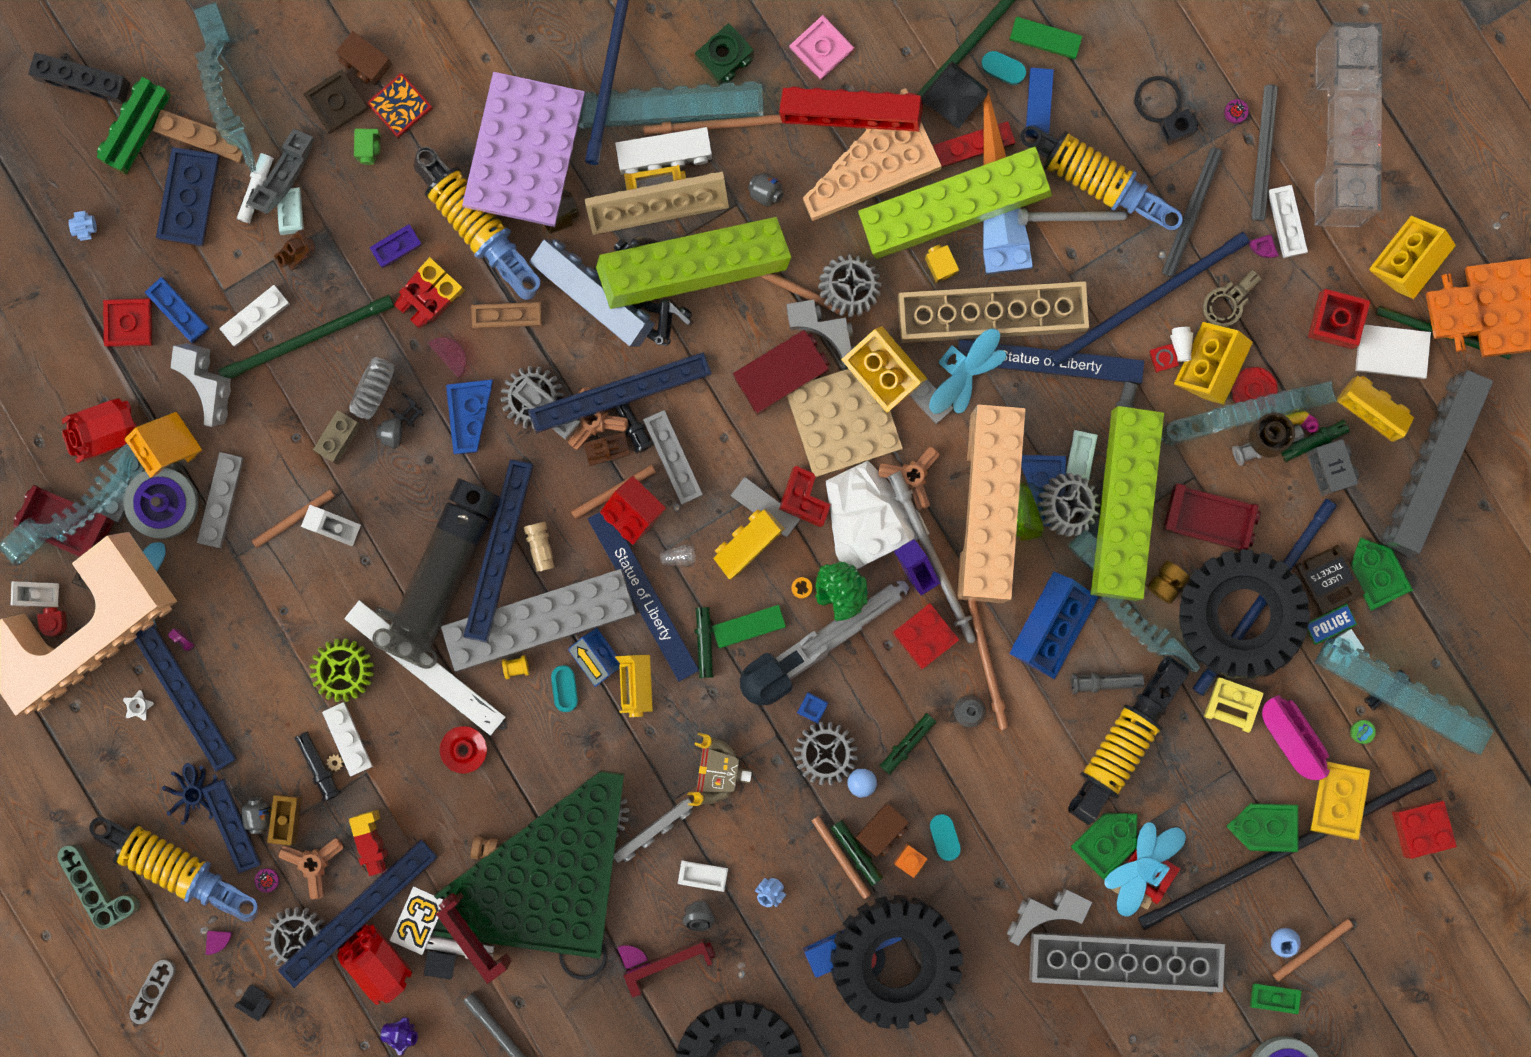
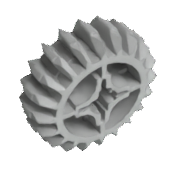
M849 254L846 257V261L842 256H838L837 262L831 260L829 262L830 266H825L823 269L824 274H821L819 277L822 282L819 283L818 288L823 290L820 293V297H827L824 304L826 306L832 304V312L836 311L837 308L840 309V316H843L845 311H848L849 317L854 315V311L858 316L862 315L863 310L866 312L870 311V305L874 306L877 303L876 298H879L881 294L878 289L882 285L880 282H877L880 275L872 274L875 266L868 268V260H865L863 263L859 262L860 256L852 260V256ZM846 270L843 279L832 281L835 274ZM855 272L861 275L863 279L858 278ZM863 290H867L866 297L854 301L856 293H862ZM837 293H841L845 297V300L839 297Z
M374 357L371 359L353 394L349 407L350 412L360 418L368 420L372 418L390 384L394 372L393 364L383 358Z
M528 366V374H525L524 370L520 368L519 373L521 376L517 377L515 373H512L511 377L514 379V382L506 380L505 384L510 388H502L501 390L502 393L508 395V397L501 398L502 403H508V405L503 407V411L512 410L507 417L513 419L517 416L514 423L519 425L523 420V428L525 429L528 428L529 422H532L530 416H526L530 409L522 404V408L518 412L514 405V396L511 393L526 376L531 380H539L536 384L542 389L547 384L551 391V397L557 401V399L564 398L563 393H556V391L562 388V385L556 384L553 386L557 381V377L553 376L548 379L550 376V371L548 370L541 375V367H537L536 373H533L532 366Z
M1072 473L1059 474L1056 478L1049 479V484L1043 486L1045 492L1039 494L1043 502L1037 504L1040 507L1043 506V511H1040L1039 515H1045L1046 517L1042 523H1050L1049 530H1056V534H1065L1067 537L1073 534L1075 536L1080 535L1082 531H1088V525L1096 523L1092 517L1099 515L1095 511V508L1100 506L1099 503H1095V499L1099 495L1092 493L1095 486H1088L1089 480L1081 479L1079 474L1074 476ZM1064 486H1069L1063 496H1057ZM1075 513H1081L1074 523H1069Z
M819 722L820 730L816 731L814 725H810L813 733L809 735L804 730L802 733L807 737L805 741L801 738L797 739V742L803 745L802 748H794L795 751L801 752V756H795L794 759L795 761L802 760L803 762L797 766L798 769L806 767L807 770L802 774L804 777L808 776L809 773L813 774L810 779L812 783L816 780V777H820L819 785L824 784V778H828L829 785H833L832 777H836L837 781L841 782L842 779L839 774L843 773L848 777L849 773L845 768L847 766L850 769L855 768L853 764L849 763V760H857V756L850 755V751H856L857 747H849V743L855 740L853 737L848 740L845 739V736L849 733L848 730H845L842 734L839 733L841 725L838 724L836 729L832 730V722H828L827 729H824L823 722ZM820 734L836 736L828 745L821 744L815 737ZM809 742L817 750V757L810 765L806 758V749ZM841 743H843L845 748L843 764L834 755L836 748ZM817 744L824 749H828L835 744L831 749L832 753H830L832 754L831 758L835 761L834 763L826 757L817 763L820 759L819 754H822L819 753L820 749L817 747ZM823 762H829L837 769L831 773L815 771Z
M295 907L294 914L290 908L285 909V915L282 912L277 913L279 921L274 918L270 920L274 928L266 927L265 931L271 933V936H265L264 941H271V945L266 946L265 950H273L274 953L269 955L270 959L278 957L275 965L279 966L283 961L286 962L291 958L289 954L295 948L300 949L308 942L307 933L309 928L312 929L314 936L321 930L319 925L323 924L324 920L321 919L316 922L315 918L318 915L316 912L309 917V908H305L302 914L300 907ZM289 920L304 922L298 930L284 925ZM279 932H282L281 935L286 939V945L283 950L279 944ZM301 932L300 937L298 939L301 942V944L298 942L295 945L291 946L294 941V937L292 936V934L295 936Z

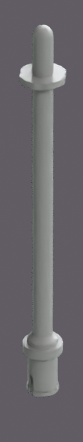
M898 471L887 477L896 494L895 499L903 503L925 553L941 583L940 585L957 619L953 626H960L966 641L974 643L975 636L968 623L972 616H965L911 500L913 491L908 488L902 472Z

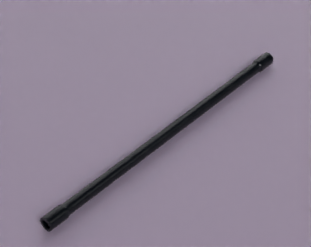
M1429 769L1411 778L1410 781L1366 802L1363 817L1414 791H1419L1437 782L1434 772ZM1310 831L1298 837V851L1329 834ZM1268 852L1210 883L1138 917V921L1145 931L1162 922L1165 918L1295 852Z

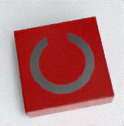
M1173 344L1149 351L1156 373L1179 366Z

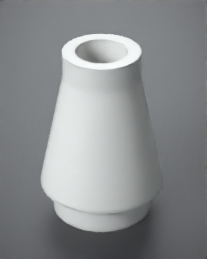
M1190 327L1172 329L1170 337L1178 362L1192 360L1193 332H1191Z

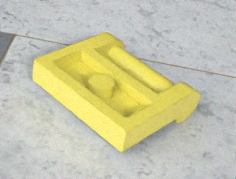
M1218 677L1204 717L1221 720L1240 727L1242 731L1249 733L1264 693ZM1221 703L1247 712L1246 719L1216 709L1217 704Z

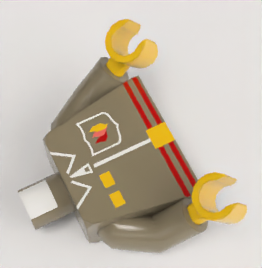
M700 732L698 735L703 736V742L701 744L695 743L696 746L702 748L696 792L687 793V795L694 796V802L687 803L688 806L715 804L728 798L731 792L735 791L736 782L750 784L752 773L750 769L738 768L739 758L736 757V751L726 742Z

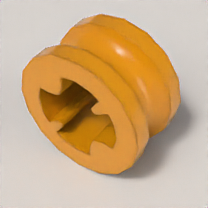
M804 577L795 579L791 587L793 595L800 599L808 597L812 592L811 582ZM801 581L806 582V588L809 589L806 594L803 592V595L798 594V588L795 587L798 582L801 584Z

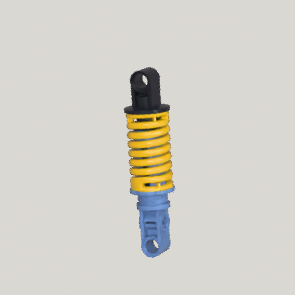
M1029 125L1022 130L1020 134L1021 142L1029 148L1036 147L1037 152L1047 158L1043 167L1044 170L1050 172L1057 170L1058 177L1065 175V181H1072L1075 187L1080 185L1082 191L1088 189L1090 196L1096 193L1095 198L1097 200H1101L1104 196V204L1111 207L1112 210L1119 206L1127 208V212L1130 214L1136 210L1140 215L1168 230H1175L1182 224L1181 212L1157 195L1147 192L1148 185L1145 183L1141 185V183L1135 180L1136 171L1129 170L1125 173V166L1120 165L1117 167L1115 160L1109 162L1108 156L1102 157L1099 151L1094 153L1093 147L1086 149V143L1081 142L1079 144V139L1070 135L1068 131H1065L1057 139L1034 125ZM1032 129L1037 132L1038 139L1036 142L1030 143L1026 141L1025 133L1027 130ZM1153 202H1155V204L1153 205L1152 209H1151L1150 211H1148V210L1150 209L1151 205L1153 204ZM1170 212L1176 213L1179 217L1178 222L1174 225H1169L1165 222V216Z
M420 148L416 153L413 166L415 171L429 186L425 192L426 198L435 203L439 211H442V215L447 218L449 224H452L454 230L459 232V236L464 238L466 244L470 245L476 258L486 257L489 265L492 268L496 267L502 278L510 284L520 298L525 300L532 299L540 286V279L529 267L523 256L516 251L517 246L508 240L511 230L503 226L500 219H495L496 214L464 208L462 204L468 180L462 178L461 169L455 167L449 170L432 148ZM420 159H428L431 163L424 164L420 161ZM523 283H530L533 289L525 288Z
M97 817L90 823L89 829L94 840L116 851L113 863L128 866L129 870L136 871L140 876L144 875L145 879H152L153 883L160 884V887L164 889L168 888V891L171 893L176 892V895L187 903L193 898L201 900V904L206 906L208 903H211L219 910L229 913L244 922L252 921L257 917L258 906L255 899L242 893L236 887L222 882L221 875L211 873L209 871L210 862L202 861L199 863V859L196 856L189 860L190 853L184 852L182 854V849L179 847L174 850V844L169 843L166 845V840H159V837L155 834L151 836V832L144 830L138 823H135L129 830L105 817ZM100 825L108 827L107 832L103 835L95 833L96 828ZM244 904H251L254 907L250 914L240 912Z

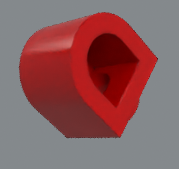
M57 607L43 609V614H37L38 626L44 635L57 637L66 631V612L58 611Z

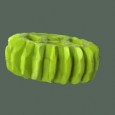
M334 639V647L330 642H326L327 651L319 647L318 652L322 656L313 655L312 657L318 661L317 665L310 664V668L316 669V673H311L310 677H318L313 686L322 685L318 693L323 694L328 691L326 699H331L335 694V702H340L342 695L345 702L350 701V693L354 699H357L358 693L356 690L365 693L366 690L362 684L371 685V682L366 680V676H374L373 672H367V668L373 667L374 664L365 662L371 655L365 654L362 656L361 654L365 651V647L361 646L356 650L358 646L356 641H353L350 647L349 639H344L342 646L339 639ZM338 651H348L352 654L341 662L332 656V654ZM356 660H358L360 666L358 680L352 673V667ZM326 661L332 669L327 681L324 676ZM345 665H346V668L344 669V671L346 672V674H345V675H343V674H339V675H338V673H339V671H340V670L338 669V666H345ZM341 679L346 680L352 685L345 690H338L332 687L334 683Z

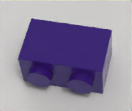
M915 539L894 551L909 581L920 596L941 584L927 555Z

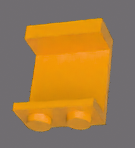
M177 412L138 426L125 438V441L150 478L158 475L166 466L185 459L187 463L192 461L202 451Z

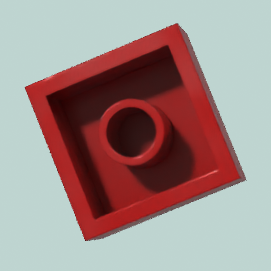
M1324 289L1318 295L1308 338L1352 350L1358 347L1370 300Z
M631 476L613 493L599 513L620 532L624 539L634 545L652 528L666 510V507L634 476Z
M930 603L892 632L893 636L920 670L959 641Z
M1434 800L1392 811L1405 858L1413 859L1457 847L1444 801Z

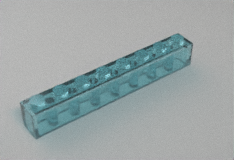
M755 81L744 82L743 85L734 86L733 83H722L720 87L702 84L693 89H688L687 86H676L674 90L656 87L647 92H642L641 89H630L628 93H619L616 90H612L605 127L661 124L667 121L676 123L764 116L762 84H757ZM585 92L578 123L580 129L593 128L599 95H595V92Z
M1341 637L1326 639L1314 662L1315 664L1470 753L1482 754L1494 731L1487 726V721L1477 716L1474 718L1467 715L1468 710L1458 705H1455V707L1448 704L1449 700L1442 695L1436 693L1434 696L1430 694L1428 687L1418 682L1416 684L1408 681L1410 677L1402 672H1392L1389 670L1390 666L1378 659L1376 662L1371 660L1369 653L1359 648L1356 650L1349 647L1350 642Z

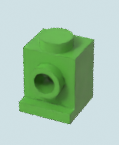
M355 129L354 157L357 161H360V164L373 165L374 161H376V155L380 154V141H377V139H381V133L378 129Z

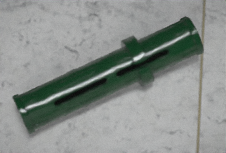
M1342 419L1327 428L1321 427L1318 432L1291 444L1281 454L1282 457H1285L1283 460L1287 463L1323 444H1329L1332 440L1350 433L1348 425L1345 426L1346 421Z
M710 607L695 608L699 678H713L711 644L713 628L710 626Z
M925 713L897 746L894 745L892 747L893 751L879 766L891 775L903 760L906 761L909 758L907 755L937 722Z
M843 820L832 826L830 829L856 863V869L861 870L870 885L873 886L883 879V876H881L872 863V857L870 855L867 856ZM843 834H845V836H846L847 839L850 841V843L852 844V846L855 848L856 851L853 850V848H852L851 845L848 843V841H847L846 838L843 836Z

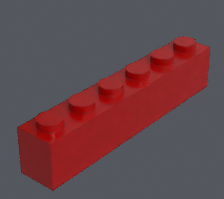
M793 86L783 88L779 114L784 124L920 132L923 104L921 96L913 93L902 95L891 92L871 93L866 90L851 92L837 89L833 91L822 88L802 89Z

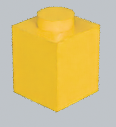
M937 245L928 250L929 254H926L925 260L936 284L958 274L959 268L948 245L944 247Z

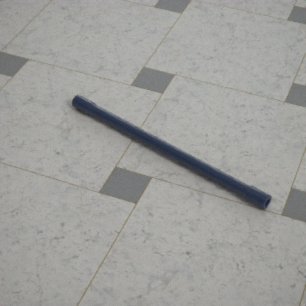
M617 0L591 138L588 142L585 162L590 165L599 164L603 132L629 0Z
M1244 232L1234 236L1225 242L1223 246L1071 343L1065 344L1049 355L1051 361L1055 366L1062 364L1073 357L1075 353L1228 255L1234 254L1250 243L1248 237Z
M1329 499L1324 500L1314 514L1312 521L1283 560L1290 567V571L1320 528L1328 521L1337 508V505ZM1260 594L1235 628L1231 637L1242 640L1268 603ZM1207 669L1202 673L1192 689L1204 697L1218 673L1216 674Z

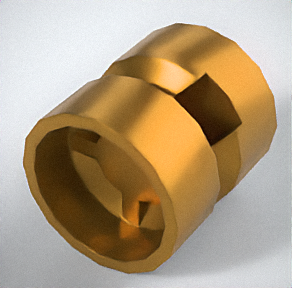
M1166 560L1158 570L1159 576H1154L1146 587L1155 596L1171 605L1179 594L1177 590L1184 588L1190 576L1181 568Z

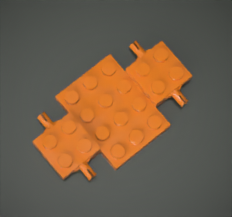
M1531 258L1467 266L1464 270L1468 287H1453L1452 277L1449 273L1441 276L1444 286L1442 290L1427 292L1426 299L1434 339H1454L1456 352L1466 351L1464 337L1478 336L1482 358L1531 351Z

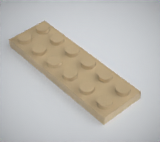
M723 172L710 173L708 175L664 182L662 184L618 191L585 199L593 235L729 208Z

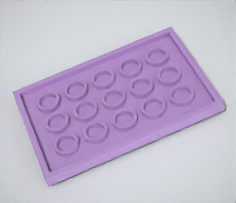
M493 72L462 206L464 208L555 227L585 91Z

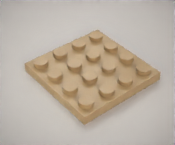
M850 369L812 380L787 395L811 471L816 477L903 449L891 412L887 413Z

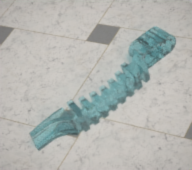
M213 2L194 9L206 45L204 51L195 53L196 59L199 62L197 67L201 73L199 76L204 84L202 87L206 93L205 98L209 104L208 107L213 115L212 118L216 124L217 131L226 140L227 144L236 146L242 151L247 167L249 166L250 172L256 170V165L249 139L243 130L246 127L241 122L240 117H236L232 109L227 106V101L222 96L223 88L219 86V83L223 82V80L218 75V72L222 71L223 68L217 58L224 44L230 43V38L217 3Z
M1331 381L1308 387L1293 388L1286 392L1281 391L1277 394H1269L1266 397H1258L1255 400L1249 399L1244 403L1238 402L1232 406L1231 404L1226 405L1222 409L1215 408L1206 413L1174 420L1162 429L1161 438L1168 445H1176L1196 440L1223 429H1231L1235 425L1241 426L1247 422L1252 423L1267 413L1277 412L1287 415L1295 411L1299 412L1334 403L1337 399L1334 396ZM1192 422L1199 425L1200 432H1195L1192 429ZM1171 430H1172L1173 432L1176 431V432H1177V436H1176L1175 434H1171L1170 431H1171Z
M129 445L123 446L108 461L119 471L117 474L104 465L99 468L111 481L108 483L97 476L94 480L103 489L100 491L91 486L88 490L94 497L90 498L84 494L81 499L86 503L85 505H81L78 502L72 505L77 510L76 513L65 508L62 512L67 518L65 519L54 513L51 516L54 519L51 524H37L32 518L26 519L0 543V551L14 566H18L25 562L51 536L61 542L67 539L63 533L73 536L77 532L75 530L77 527L82 528L87 519L91 521L95 517L93 515L95 512L100 513L103 510L102 506L104 504L109 505L112 502L110 499L113 496L117 497L120 494L118 491L128 486L127 481L132 478L131 467L136 458Z
M1082 531L1067 546L1093 572L1097 539L1089 531ZM1103 596L1099 598L1102 603H1107L1108 606L1106 608L1110 612L1113 611L1115 613L1114 617L1123 622L1122 626L1125 629L1129 628L1131 630L1130 634L1133 637L1137 636L1139 638L1138 642L1141 645L1145 644L1148 646L1146 649L1150 653L1154 652L1158 656L1172 655L1180 659L1193 673L1200 669L1194 658L1175 638H1169L1162 648L1159 646L1169 634L1166 628L1164 630L1161 629L1152 640L1151 637L1158 627L1150 625L1145 632L1142 631L1149 622L1143 619L1136 624L1135 620L1140 615L1137 612H1132L1130 616L1126 614L1132 606L1129 604L1124 605L1122 608L1119 606L1124 599Z

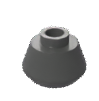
M398 417L383 420L382 425L377 426V439H381L382 444L392 449L400 446L402 421Z
M967 695L960 698L955 704L954 715L962 726L975 727L983 722L986 716V707L980 698Z
M696 901L689 905L683 917V924L692 931L708 930L715 923V917L711 908L702 901Z

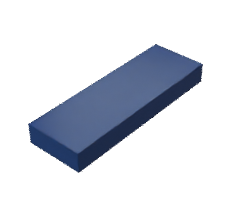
M1030 68L1026 127L1034 125L1049 133L1054 69ZM1030 129L1026 131L1025 138H1038V134L1035 130Z
M162 276L145 291L146 295L192 344L210 329Z

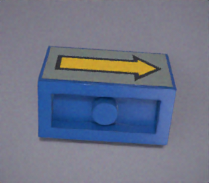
M598 628L580 638L568 649L595 687L620 669V663L615 658L617 656Z

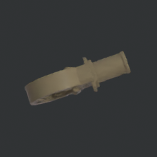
M1251 270L1227 294L1225 292L1234 285L1231 281L1225 287L1211 291L1203 302V314L1210 324L1222 327H1229L1236 323L1242 315L1243 307L1250 300L1246 298L1240 305H1237V303L1262 281L1260 276L1258 275L1250 282L1257 274ZM1235 292L1239 295L1236 299L1232 297ZM1212 295L1215 296L1210 303H1213L1219 297H1226L1231 300L1234 310L1227 317V320L1235 316V319L1228 323H1218L1217 320L1224 321L1225 319L1219 318L1213 313L1212 305L1209 306L1210 313L1207 312L1209 298Z

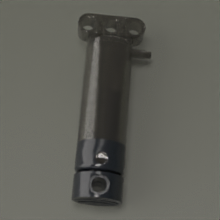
M457 479L448 500L456 503V505L449 502L446 503L397 612L395 613L381 607L376 609V614L392 621L389 629L381 628L373 634V644L378 649L424 669L436 666L439 657L432 647L489 524V521L483 518L482 515L491 519L501 497L463 479ZM472 493L480 494V500L476 504L469 503V496ZM382 632H386L390 636V642L386 646H382L378 642V636ZM403 642H408L412 646V651L408 655H403L400 652L399 648ZM426 651L431 652L434 657L430 665H425L421 661V656Z

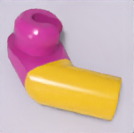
M1306 411L1285 415L1291 420L1293 425L1299 424L1308 432H1316L1319 428L1318 420Z

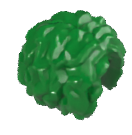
M840 561L832 565L820 566L815 585L817 592L815 598H817L818 605L825 606L833 603L835 621H843L862 612L863 605H866L868 602L866 578L861 576L854 565H849L846 562Z

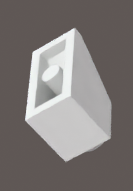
M309 505L301 525L303 528L353 546L361 526L358 523Z

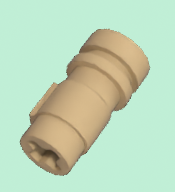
M546 522L523 527L525 535H528L526 541L530 543V551L536 571L555 568L551 547L547 538L549 533H546L548 529Z

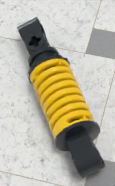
M1171 656L1165 657L1160 662L1155 674L1148 682L1142 694L1137 695L1135 705H1124L1120 717L1115 721L1116 726L1111 727V734L1105 736L1106 741L1100 744L1101 749L1096 750L1095 754L1097 757H1092L1091 763L1080 773L1085 782L1069 804L1068 812L1085 824L1090 825L1097 819L1100 810L1109 796L1115 799L1119 798L1120 791L1125 786V782L1118 776L1126 780L1131 777L1126 770L1134 772L1135 766L1131 762L1134 764L1140 763V759L1136 757V754L1143 757L1145 751L1141 747L1149 749L1150 744L1145 740L1153 742L1154 736L1163 729L1158 721L1162 715L1166 714L1167 711L1165 709L1181 684L1188 677V668Z

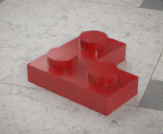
M794 466L779 510L822 527L831 504L810 496L816 478L815 474Z

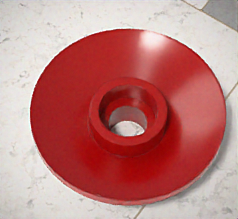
M461 726L453 728L445 734L440 743L439 752L442 762L448 769L456 773L465 774L475 771L483 764L487 754V745L484 737L477 730ZM462 745L468 748V752L465 755L459 752V748Z

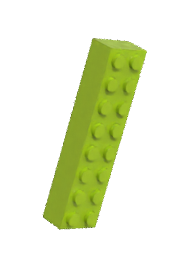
M1036 147L864 208L858 212L872 254L876 259L1046 199L1051 197L1052 193Z
M773 217L599 255L596 269L610 309L785 271L791 260V255L778 219Z
M1117 406L1111 411L1091 595L1131 601L1144 599L1164 419L1163 412Z

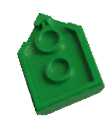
M1360 537L1351 568L1365 592L1363 597L1370 611L1413 591L1393 549Z
M1250 803L1226 826L1250 851L1298 852V805Z
M1103 813L1076 840L1071 848L1105 880L1108 874L1116 869L1137 848V814Z

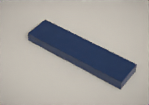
M222 779L202 787L203 794L238 874L260 866L261 860L248 830L243 826L241 814L226 780Z

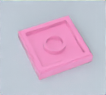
M824 15L789 46L820 81L854 51V47Z

